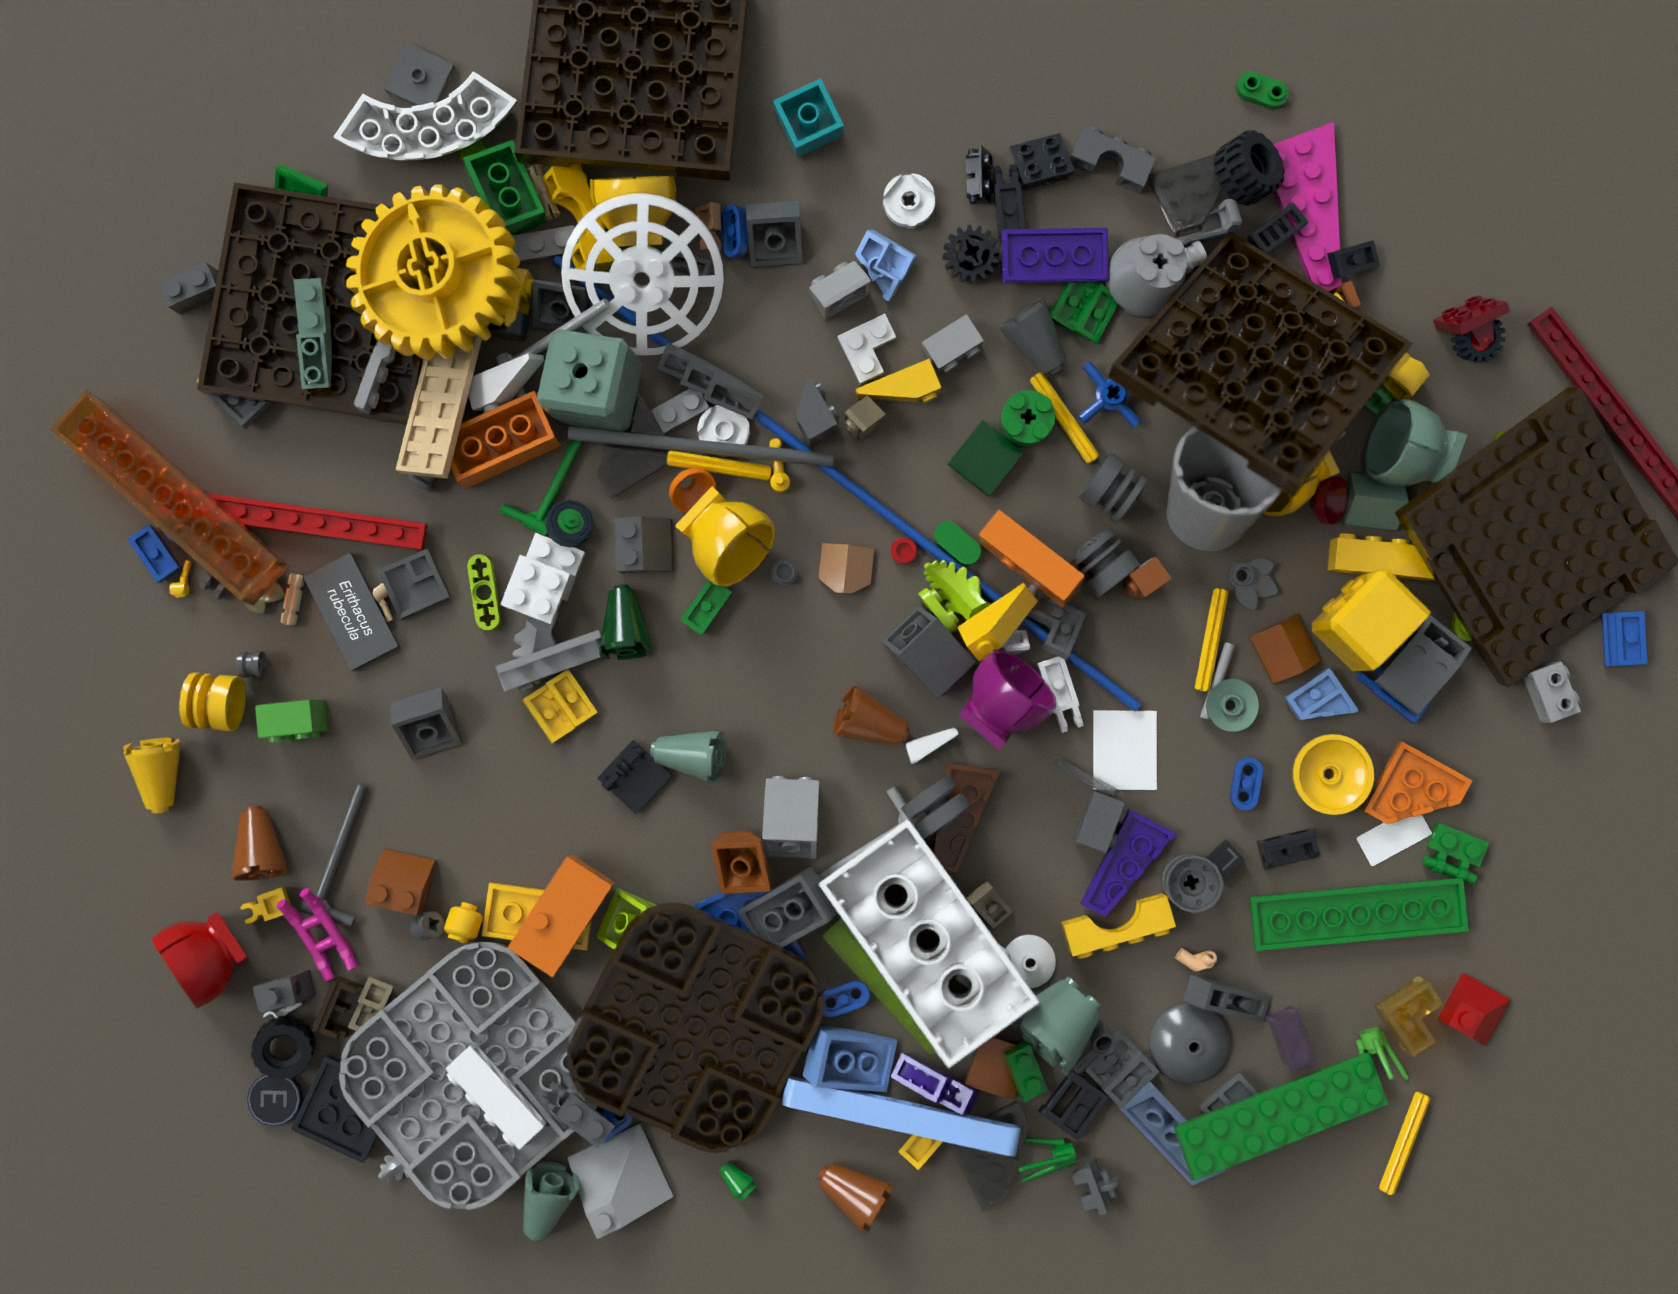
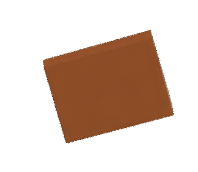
M1294 614L1249 636L1272 684L1303 673L1321 661L1298 614Z

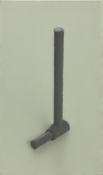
M358 783L354 789L316 895L326 906V910L333 921L350 927L354 925L356 917L332 909L326 897L367 786ZM303 901L300 911L314 916L313 911Z

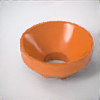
M690 468L680 472L674 478L669 488V497L676 509L681 512H688L711 487L716 490V482L706 470ZM693 478L689 486L681 487L683 480Z

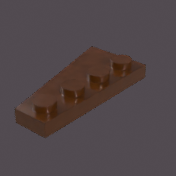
M947 763L945 776L949 774L956 783L955 790L945 796L946 800L948 801L957 794H963L971 805L958 814V818L940 831L936 830L933 854L946 871L958 873L1000 771Z

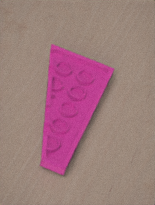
M1334 122L1273 144L1279 151L1280 157H1282V165L1285 170L1283 174L1284 182L1274 192L1280 210H1283L1293 202L1309 222L1291 238L1307 279L1328 292L1336 290L1342 285L1341 278L1333 279L1327 256L1328 253L1340 250ZM1287 213L1285 217L1295 227L1297 225L1296 222Z

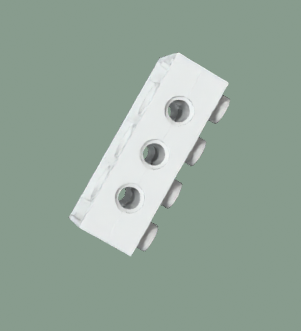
M909 819L819 883V886L948 1068L1039 1003L1032 990ZM900 884L907 890L908 898L903 904L895 906L887 902L884 892L889 885ZM932 929L939 935L940 940L935 948L930 950L922 949L916 942L917 934L921 930ZM963 974L971 980V986L967 992L956 994L949 989L948 983L954 975Z

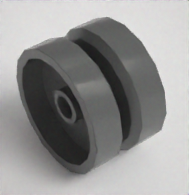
M949 774L901 808L908 819H914L923 812L927 815L915 827L922 839L936 830L940 831L958 818V814L971 805L963 794H957L948 801L946 800L945 796L955 790L956 783Z

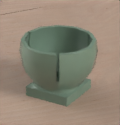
M1402 399L1392 402L1379 415L1368 436L1364 454L1367 474L1384 485L1405 487L1422 481L1435 484L1456 468L1467 434L1446 430L1437 414L1416 401Z

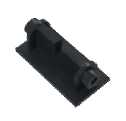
M979 145V152L978 149H969L968 154L965 156L966 175H975V178L966 179V198L969 199L971 204L979 203V199H983L986 203L991 204V195L994 193L993 181L990 179L993 157L987 149Z

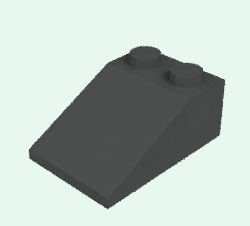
M812 866L792 876L773 888L771 892H766L738 910L752 934L780 947H784L826 924L838 913L819 886L821 880Z

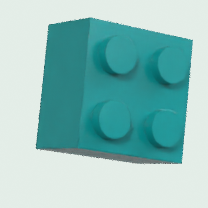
M821 78L773 101L774 113L796 158L844 136V125Z

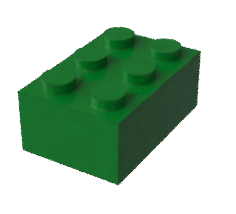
M513 140L464 157L463 162L465 172L476 196L480 197L490 207V210L495 211L504 220L505 229L512 235L544 224L545 211L524 164L517 162L514 154L515 143Z

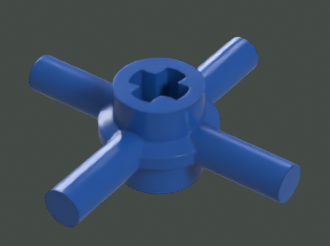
M1091 361L1082 367L1098 387L1096 390V401L1078 415L1080 421L1083 424L1087 423L1102 409L1109 411L1118 410L1132 428L1137 426L1141 420L1125 403L1128 391L1113 380H1106ZM1114 390L1116 392L1115 397L1109 399L1107 394Z

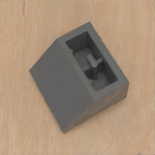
M811 377L805 381L796 414L797 426L810 447L837 433V424L839 423V416L833 405L827 406L825 403L826 394L819 381L814 383Z

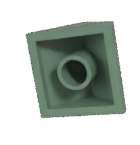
M1350 472L1347 486L1348 502L1344 513L1343 525L1397 531L1400 521L1395 512L1409 502L1405 487L1384 485L1373 479L1369 474Z

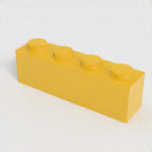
M1339 534V537L1330 540L1327 571L1363 575L1379 570H1389L1396 578L1436 581L1416 547L1408 544L1409 540L1392 539V542H1382V537L1366 536L1365 540L1355 539L1356 535Z

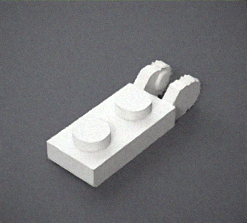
M1055 657L1037 663L1040 675L1045 680L1043 684L1048 683L1056 696L1057 707L1053 714L1056 715L1061 733L1068 731V725L1062 711L1070 708L1074 724L1077 728L1084 726L1078 708L1079 702L1065 659Z

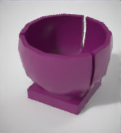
M1000 649L992 651L981 661L973 674L972 695L958 715L1000 750L1012 733L1029 731L1047 720L1057 707L1056 696L1048 683L1043 685L1045 680L1029 664L1016 655Z

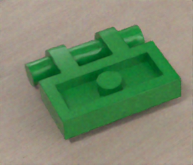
M1436 822L1427 847L1436 850L1434 858L1425 855L1422 865L1431 868V871L1437 874L1445 873L1453 878H1463L1465 882L1474 884L1477 875L1468 872V867L1470 864L1477 867L1481 866L1489 842ZM1447 855L1459 859L1456 866L1446 863Z

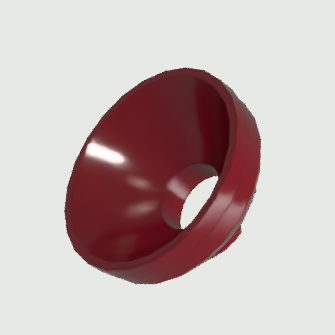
M1329 477L1317 486L1315 494L1310 499V507L1320 522L1335 525L1343 517L1348 502V487L1342 477Z

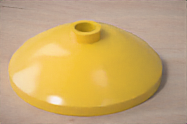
M1329 734L1314 738L1303 746L1295 759L1292 776L1296 792L1306 805L1324 814L1339 815L1356 809L1367 799L1374 782V768L1369 754L1358 742L1343 735ZM1326 769H1330L1332 772L1331 777L1328 779L1324 776Z

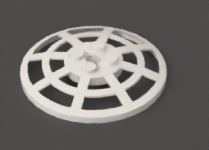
M645 193L626 194L611 198L597 205L574 228L567 241L562 259L561 275L563 290L567 303L575 317L581 314L574 301L570 280L586 282V289L593 305L600 302L594 283L610 284L614 298L609 302L611 307L584 324L583 328L589 334L603 336L595 329L604 321H608L620 330L636 334L637 348L630 347L636 355L663 354L666 346L647 349V334L663 332L676 324L680 325L688 335L672 343V345L679 348L687 345L709 325L722 297L724 281L723 263L719 248L711 232L689 209L676 201L658 195ZM637 204V221L620 224L605 232L595 220L600 215L614 208ZM649 205L670 210L684 218L691 225L678 236L675 232L664 226L648 222ZM588 228L598 241L589 254L586 270L570 268L574 246L582 232ZM637 231V245L623 251L612 240L623 233ZM648 231L662 235L669 239L672 244L663 253L656 248L648 246ZM698 233L704 239L711 253L715 275L699 276L696 260L687 246ZM603 248L615 259L610 272L594 271L596 259ZM680 251L688 263L690 276H675L670 261ZM639 272H644L649 276L650 282L644 286L636 283L634 276ZM674 287H690L687 300L680 310L668 300ZM698 287H715L709 310L703 320L696 326L686 315L695 302ZM621 306L636 311V326L624 323L612 314ZM660 307L671 317V319L661 324L647 326V312Z

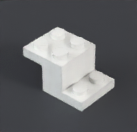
M535 533L527 556L520 555L500 605L553 624L561 601H567L586 552L574 547L560 546L552 539Z

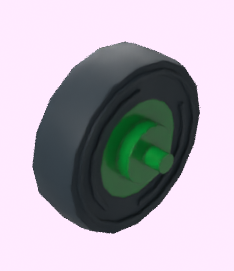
M563 500L551 507L546 516L545 527L547 534L555 543L570 548L579 546L587 541L593 531L594 521L591 512L585 505L574 500Z

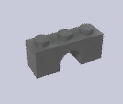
M1083 126L1070 159L1073 166L1091 174L1098 161L1111 159L1117 163L1120 170L1116 184L1140 194L1156 157L1152 156L1151 152L1144 148L1136 149L1127 145V142L1121 138H1110L1103 135V132L1095 127L1087 128Z

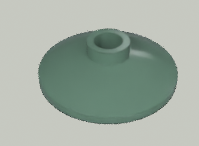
M1226 679L1217 683L1210 690L1206 700V710L1211 722L1216 727L1228 732H1237L1246 729L1254 722L1259 710V701L1256 692L1248 683L1239 679ZM1228 700L1232 701L1233 708L1231 710H1228L1226 708V702Z

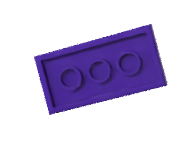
M1108 228L1002 229L1001 231L1002 284L1103 283L1109 281Z

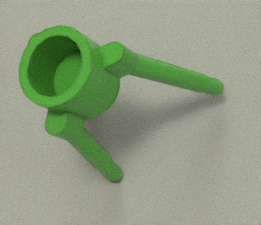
M1379 1027L1359 1032L1360 1039L1356 1040L1359 1054L1365 1052V1050H1368L1370 1054L1377 1053L1388 1078L1392 1080L1394 1076L1383 1052L1385 1048L1405 1080L1409 1079L1404 1067L1386 1040L1384 1032H1381Z

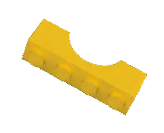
M573 163L571 167L552 166L542 179L551 203L561 205L569 210L578 223L593 209L587 176L583 172L580 163ZM596 218L595 220L606 232L605 225L599 218ZM588 228L582 232L579 241L574 246L571 258L575 269L586 270L589 254L598 241ZM605 248L600 251L596 259L594 271H606L615 260Z
M1163 893L1137 900L1132 918L1118 928L1106 929L1099 927L1087 915L1061 922L1069 953L1072 956H1077L1078 959L1093 955L1092 951L1103 948V951L1116 949L1119 947L1118 943L1128 941L1129 944L1141 942L1144 940V936L1153 933L1154 936L1166 935L1170 933L1169 929L1176 927L1168 897Z

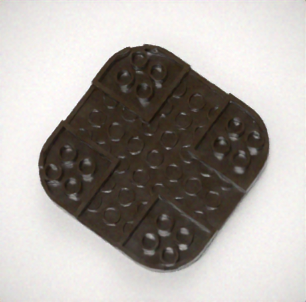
M684 903L655 905L638 914L625 928L573 1027L567 1047V1066L573 1084L579 1093L591 1103L620 1116H623L625 1113L669 1132L672 1139L695 1149L711 1153L729 1152L728 1149L741 1144L745 1146L753 1141L766 1127L780 1101L779 1094L802 1051L806 1052L821 1023L824 1010L821 986L810 965L791 951L694 906Z

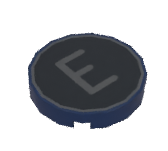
M266 1074L254 1081L249 1088L247 1096L248 1109L254 1119L268 1126L283 1125L294 1118L300 1110L303 1101L302 1088L293 1078L278 1080V1078H269Z

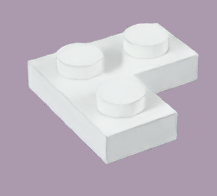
M886 314L838 335V340L860 385L884 374L874 349L896 339Z

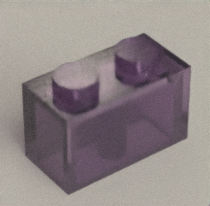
M1289 1006L1265 1015L1283 1066L1293 1072L1317 1063L1297 1010Z

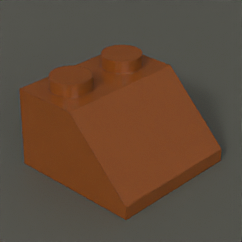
M383 849L370 877L364 904L415 916L423 913L427 903L436 860Z

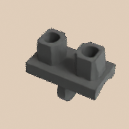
M1095 1158L1088 1159L1085 1166L1074 1170L1072 1174L1073 1181L1077 1188L1089 1185L1091 1192L1083 1194L1081 1197L1086 1212L1098 1210L1100 1215L1108 1214L1107 1208L1112 1205L1110 1198L1117 1196L1115 1187L1120 1185V1179L1118 1176H1110L1108 1169L1100 1171Z

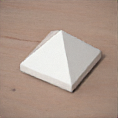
M1016 631L1005 651L1016 655L1030 650L1027 631Z

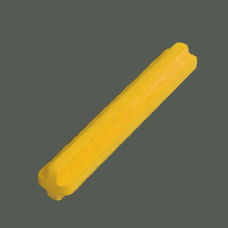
M1042 372L1034 375L1030 379L1031 384L1037 392L1042 393L1051 400L1056 420L1085 462L1089 464L1099 457V453Z
M669 451L667 455V465L688 469L702 468L707 472L766 481L771 476V467L767 465L677 451Z
M1216 588L1213 590L1195 683L1197 691H1210L1229 593L1225 589Z
M1415 1092L1379 1186L1382 1192L1389 1195H1394L1430 1102V1097L1421 1092Z

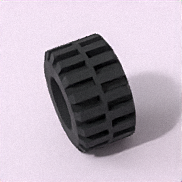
M1256 130L1244 131L1221 146L1215 153L1214 172L1217 175V181L1221 184L1225 194L1227 193L1230 199L1236 200L1240 205L1250 206L1278 190L1282 186L1281 183L1284 182L1283 174L1285 170L1279 151L1270 139H1267L1264 134L1258 133Z

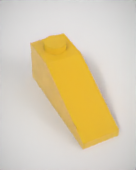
M927 359L856 389L855 394L857 399H863L868 395L872 400L914 403L922 400L923 403H928L938 398L937 394L941 391V385L930 359Z
M1022 583L957 628L966 646L980 662L992 651L1000 649L1038 601L1026 584Z

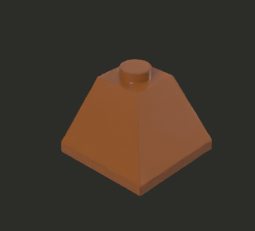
M747 830L722 832L712 842L711 849L721 894L772 891L762 839Z

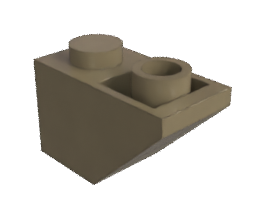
M867 395L845 412V429L854 438L859 436L863 440L885 419L886 414Z

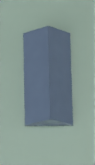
M1151 1081L1122 1109L1119 1107L1192 1186L1229 1169L1226 1168L1196 1181L1191 1179L1173 1128L1174 1125L1187 1120Z

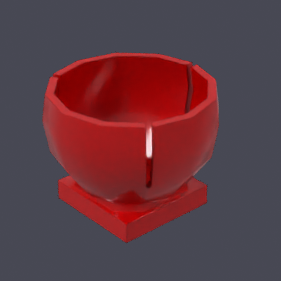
M218 912L207 917V922L179 921L161 929L151 937L153 944L197 1009L212 1002L226 989L235 965L240 966L248 961L247 956Z

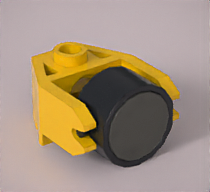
M515 268L511 271L520 279L519 286L514 289H507V293L515 300L514 305L510 308L501 307L498 311L505 319L501 326L490 322L487 328L490 334L495 337L512 341H526L533 295L532 282L535 279H533L528 270Z

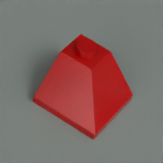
M1462 973L1438 1020L1486 1046L1511 1000Z

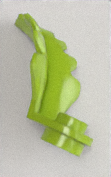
M937 560L933 563H926L924 565L926 569L924 574L928 575L926 580L932 582L930 584L932 589H940L938 594L942 600H948L945 605L947 611L950 609L953 613L961 614L966 620H969L991 605L981 597L980 579L977 576L967 579V569L965 567H961L955 572L956 564L954 562H950L948 567L945 560H942L939 564Z

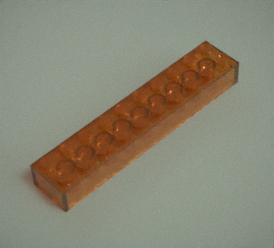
M85 390L49 429L242 602L254 606L289 567L283 559L98 396Z

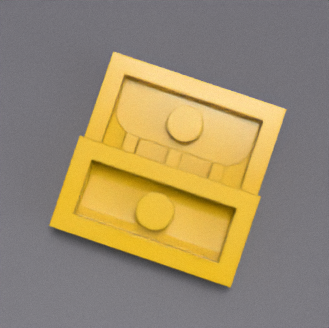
M569 669L554 677L543 687L522 700L551 744L598 713Z

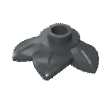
M1255 558L1249 563H1236L1230 568L1228 579L1236 587V599L1245 608L1255 610L1258 604V597H1270L1278 593L1275 582L1268 576L1274 567L1273 562L1265 558ZM1239 571L1245 573V579L1243 581L1237 578V573Z

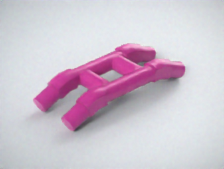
M308 888L300 892V897L315 914L304 921L300 913L286 900L278 902L276 907L297 931L313 956V960L318 970H320L324 982L335 979L330 967V961L324 952L335 945L348 971L358 967L349 942L345 940L327 912L323 901L317 895H314ZM322 924L330 937L317 943L309 930Z

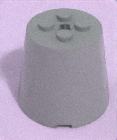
M1194 426L1181 438L1175 450L1167 503L1168 524L1177 538L1190 547L1203 551L1223 550L1232 546L1274 502L1281 490L1246 468L1248 460Z

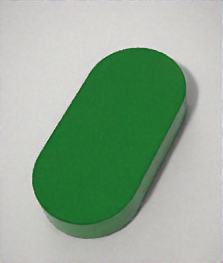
M945 521L936 527L934 531L935 542L959 563L971 565L979 559L981 555L980 545L958 525Z

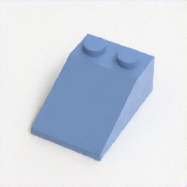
M819 1025L809 1044L803 1077L815 1087L887 1092L898 1040L838 1026Z

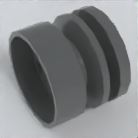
M1110 452L1087 482L1078 498L1092 508L1103 500L1106 503L1101 514L1105 516L1113 507L1115 511L1110 520L1113 523H1117L1136 504L1143 493L1142 491L1148 477L1142 474L1135 483L1131 480L1137 470L1133 468L1125 476L1122 475L1121 471L1125 461Z
M1112 528L1095 535L1076 551V554L1069 562L1073 567L1082 562L1085 566L1079 572L1083 575L1090 572L1093 575L1085 586L1095 598L1100 597L1140 564L1130 550L1117 555L1115 550L1122 542L1120 538L1111 545L1107 543V540L1115 534Z
M1193 853L1179 854L1171 858L1163 868L1161 875L1162 890L1168 899L1181 910L1191 913L1204 912L1213 907L1220 899L1223 890L1222 875L1217 866L1207 858ZM1187 875L1196 878L1192 888L1184 884L1187 881Z

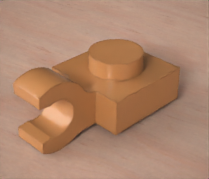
M711 202L695 207V215L711 232L719 251H721V241L716 235V231L721 230L720 204ZM701 237L700 249L702 251L708 250L704 239Z

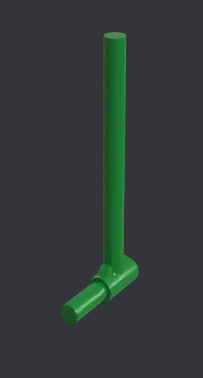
M572 440L538 512L533 511L526 514L503 503L499 513L521 522L522 526L547 537L548 534L545 527L547 513L553 506L583 441Z

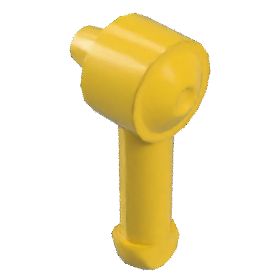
M773 438L769 442V447L781 448L783 445L778 438ZM772 461L774 475L770 480L771 487L776 493H785L790 488V479L784 473L783 462Z

